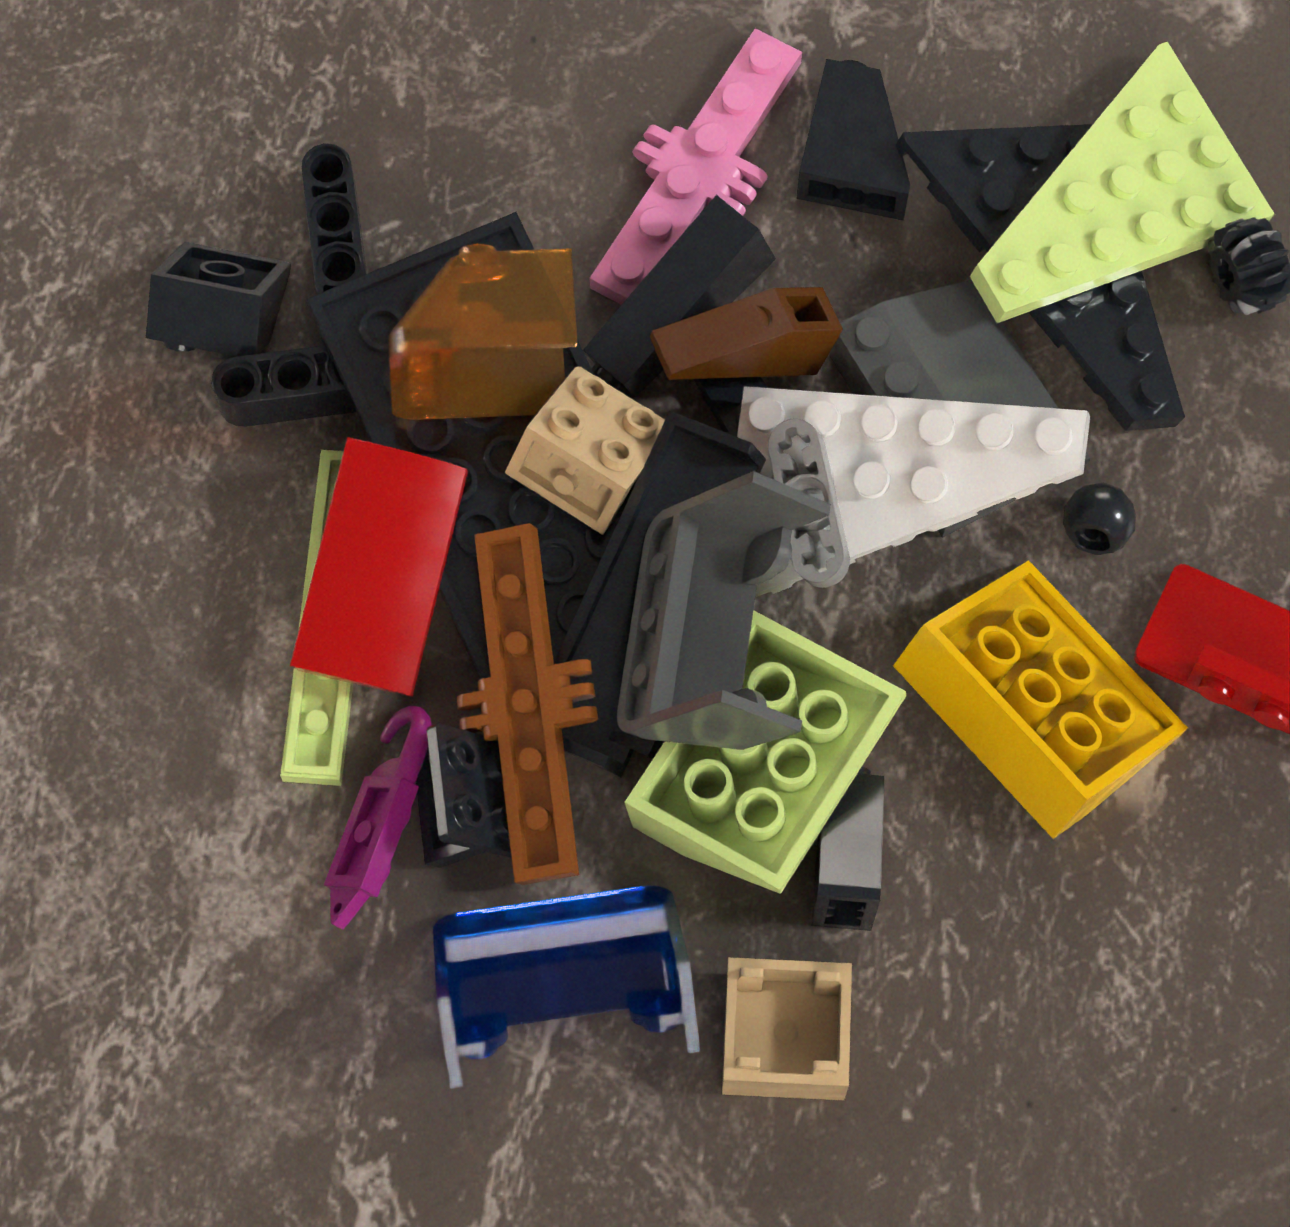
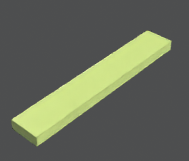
M321 450L299 627L344 451ZM294 668L280 774L283 782L342 785L353 683L301 672Z

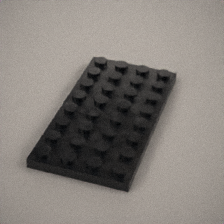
M514 212L307 299L310 313L370 442L427 456L467 468L468 470L439 591L480 679L491 677L474 535L528 523L538 529L553 661H555L638 480L637 478L633 483L614 521L602 535L505 473L526 427L574 368L582 367L594 375L517 212Z

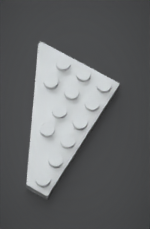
M744 386L737 437L753 443L762 453L766 461L760 474L774 479L768 453V440L773 429L781 422L789 419L804 420L816 429L825 443L849 551L850 564L856 562V558L890 545L896 547L904 544L923 532H935L976 516L978 511L1014 497L1020 499L1035 493L1038 488L1047 484H1059L1084 473L1090 415L1086 410ZM799 435L792 437V447L783 450V453H788L795 460L799 475H817L818 469L810 473L804 467L802 459V449L810 446V443H805ZM789 476V477L787 478V480L789 481V480L792 479L793 477H792V476ZM807 488L801 491L824 501L823 493L819 489ZM830 525L822 530H830ZM800 531V537L807 533L813 539L816 556L807 560V564H812L819 572L827 570L826 561L835 557V553H829L822 546L818 531ZM791 559L783 572L777 574L771 580L757 585L755 598L768 592L775 594L790 588L795 582L803 579L795 571Z

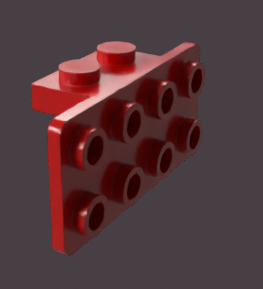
M1179 564L1175 566L1134 652L1135 662L1140 667L1199 693L1209 701L1226 705L1254 718L1266 727L1290 734V611L1189 565Z

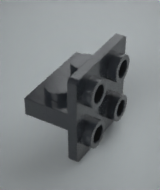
M440 723L429 726L427 728L428 750L416 779V785L419 787L417 798L425 865L442 868L485 852L512 858L498 740L486 741L484 740V735Z

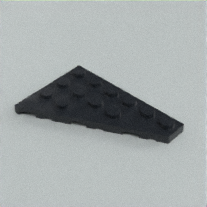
M1093 124L903 132L896 146L898 154L901 157L908 154L930 181L927 186L929 192L938 202L944 204L949 209L952 220L980 253L983 250L988 252ZM1142 271L1029 312L1055 346L1059 348L1064 345L1087 374L1083 380L1095 394L1101 396L1106 401L1109 412L1125 431L1176 427L1185 418Z

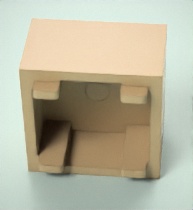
M728 957L722 1095L824 1100L845 1099L849 1087L852 963Z

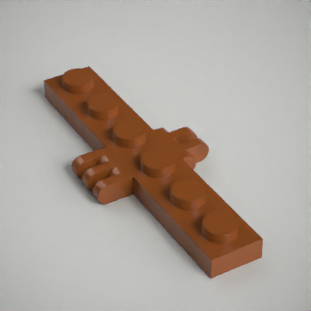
M528 523L475 534L491 677L477 681V692L457 696L458 710L468 711L481 708L480 715L460 719V729L473 733L483 732L484 740L486 741L498 740L514 882L520 885H527L578 876L579 867L562 728L592 723L598 720L597 707L595 706L573 708V702L595 697L594 684L579 683L571 685L570 679L592 674L591 661L582 659L554 664L538 529Z

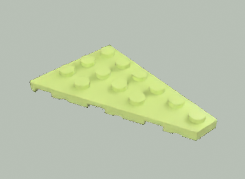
M1165 42L1156 47L977 264L970 278L996 323H1000L1208 247V242L1214 238L1215 231L1224 228L1225 224L1241 218L1247 220L1253 217L1256 219L1266 218L1269 221L1274 216V212L1168 42Z

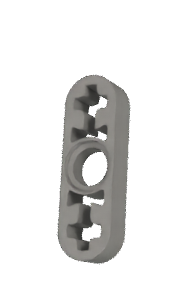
M789 419L777 425L771 432L768 440V453L774 480L799 491L807 488L819 489L823 493L824 502L831 504L829 516L792 530L790 542L792 545L791 560L795 571L806 582L815 587L826 588L839 583L849 569L850 556L823 438L810 423L801 419ZM799 435L805 443H810V446L802 449V459L804 467L810 473L818 469L817 475H799L795 460L788 453H783V450L792 447V437ZM792 476L793 478L788 481L787 478ZM830 525V530H822ZM800 531H818L822 546L829 553H835V557L826 561L827 570L819 572L812 564H807V560L816 556L813 539L807 533L800 537Z

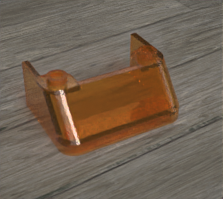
M473 244L460 248L459 255L450 258L388 336L392 414L399 418L413 420L537 415L565 381L563 348L577 347L572 248L496 251L495 247L486 244Z

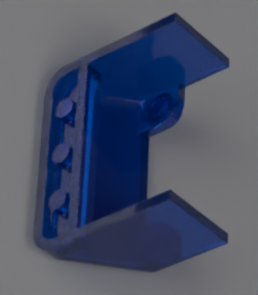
M639 886L465 911L445 916L433 926L436 998L450 1088L463 1086L461 1056L468 1059L489 1057L507 1041L508 1026L628 1009L631 1021L643 1026L644 1029L650 1032H666L681 1024L688 1053L700 1051L690 961L674 896L667 888Z

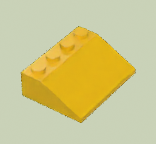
M1029 560L923 624L893 665L1052 839L1088 815L1188 729L1183 721Z

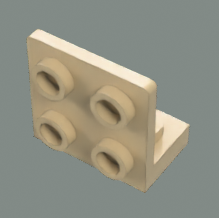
M575 367L526 427L505 473L603 535L614 521L630 488L643 470L665 419L582 367Z

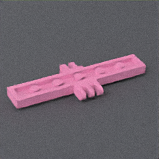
M755 28L688 130L679 126H674L671 132L656 125H650L643 136L648 143L639 141L632 153L639 161L648 165L646 173L654 179V182L589 278L590 289L622 305L716 194L742 216L745 214L746 209L741 203L750 205L757 195L753 187L761 188L768 176L764 170L740 158V156L800 66L801 51Z

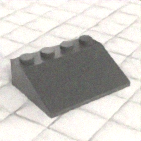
M972 280L883 301L840 322L843 331L829 353L830 358L853 394L1058 409L1003 322L996 323ZM1087 452L1085 456V464L1089 463L1090 457L1087 454ZM1014 497L977 512L978 515L938 531L943 538L1017 499Z

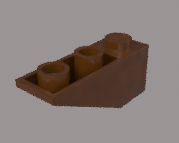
M823 287L772 288L655 329L649 337L668 380L800 376L818 374L843 328Z

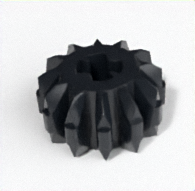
M1255 217L1247 220L1241 218L1225 224V227L1216 230L1214 238L1208 242V250L1211 258L1208 259V265L1214 275L1212 282L1217 284L1220 290V298L1223 301H1228L1230 309L1235 314L1241 312L1245 315L1254 312L1260 314L1275 308L1276 304L1286 301L1287 294L1290 293V263L1287 256L1289 250L1285 249L1282 244L1281 233L1278 230H1273L1271 223L1266 218L1256 219Z

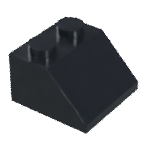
M184 242L151 274L146 338L162 341L166 348L175 351H192L197 348L217 352L218 357L223 360L238 356L260 354L270 343L289 279L291 263Z

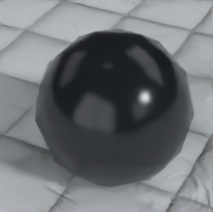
M1101 482L1085 485L1076 490L1064 506L1063 525L1065 532L1074 545L1082 551L1094 555L1114 553L1123 548L1135 532L1136 513L1133 503L1122 489Z

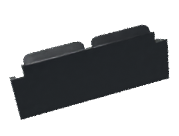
M672 411L668 412L554 661V664L582 659L591 661L592 674L570 679L571 685L593 683L595 697L573 702V708L595 706L597 707L598 720L595 722L562 728L565 752L622 778L633 751L653 759L665 742L647 740L626 733L620 729L617 721L618 703L644 539L651 522L664 509L752 471L760 473L766 458L753 443Z

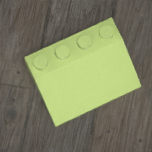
M753 610L743 688H749L763 694L767 707L802 720L801 732L744 750L664 742L624 803L633 828L685 857L781 894L904 701L906 691Z

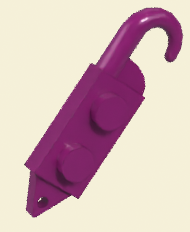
M411 705L402 708L385 725L380 740L382 743L388 744L402 726L410 723V731L399 758H393L380 764L371 776L364 777L324 882V886L330 889L331 924L342 930L345 929L369 897H378L381 887L390 873L391 860L402 831L409 822L411 807L419 788L415 785L428 750L427 728L432 726L430 716L421 707Z

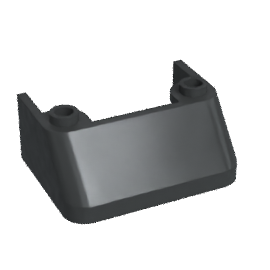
M752 471L664 509L653 519L643 544L618 703L617 721L622 731L647 740L744 750L801 732L802 720L767 707L763 694L749 688H743L757 585L771 580L788 566L792 556V545L790 543L792 530L829 516L831 504Z

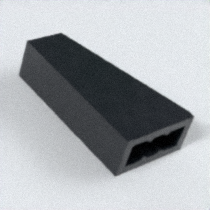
M716 194L583 349L595 363L591 368L594 375L617 390L621 386L624 387L634 397L643 391L664 370L649 337L653 330L732 303L776 259L760 230Z

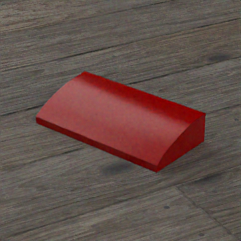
M347 437L290 663L291 667L305 673L413 697L466 482L467 468L412 452Z

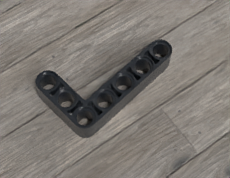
M326 143L310 149L302 160L301 168L316 295L367 274L357 190L351 160L348 153L342 147ZM328 175L339 176L338 179L329 183L319 181ZM335 223L346 225L341 230L335 232L324 230L329 225ZM340 272L353 274L344 281L330 280L333 275ZM323 339L322 346L229 358L221 362L212 374L211 385L221 415L227 422L235 426L248 427L356 412ZM296 379L309 381L304 388L299 390H288L285 388L289 382ZM241 386L253 388L244 397L232 398L229 396L230 392L235 388Z

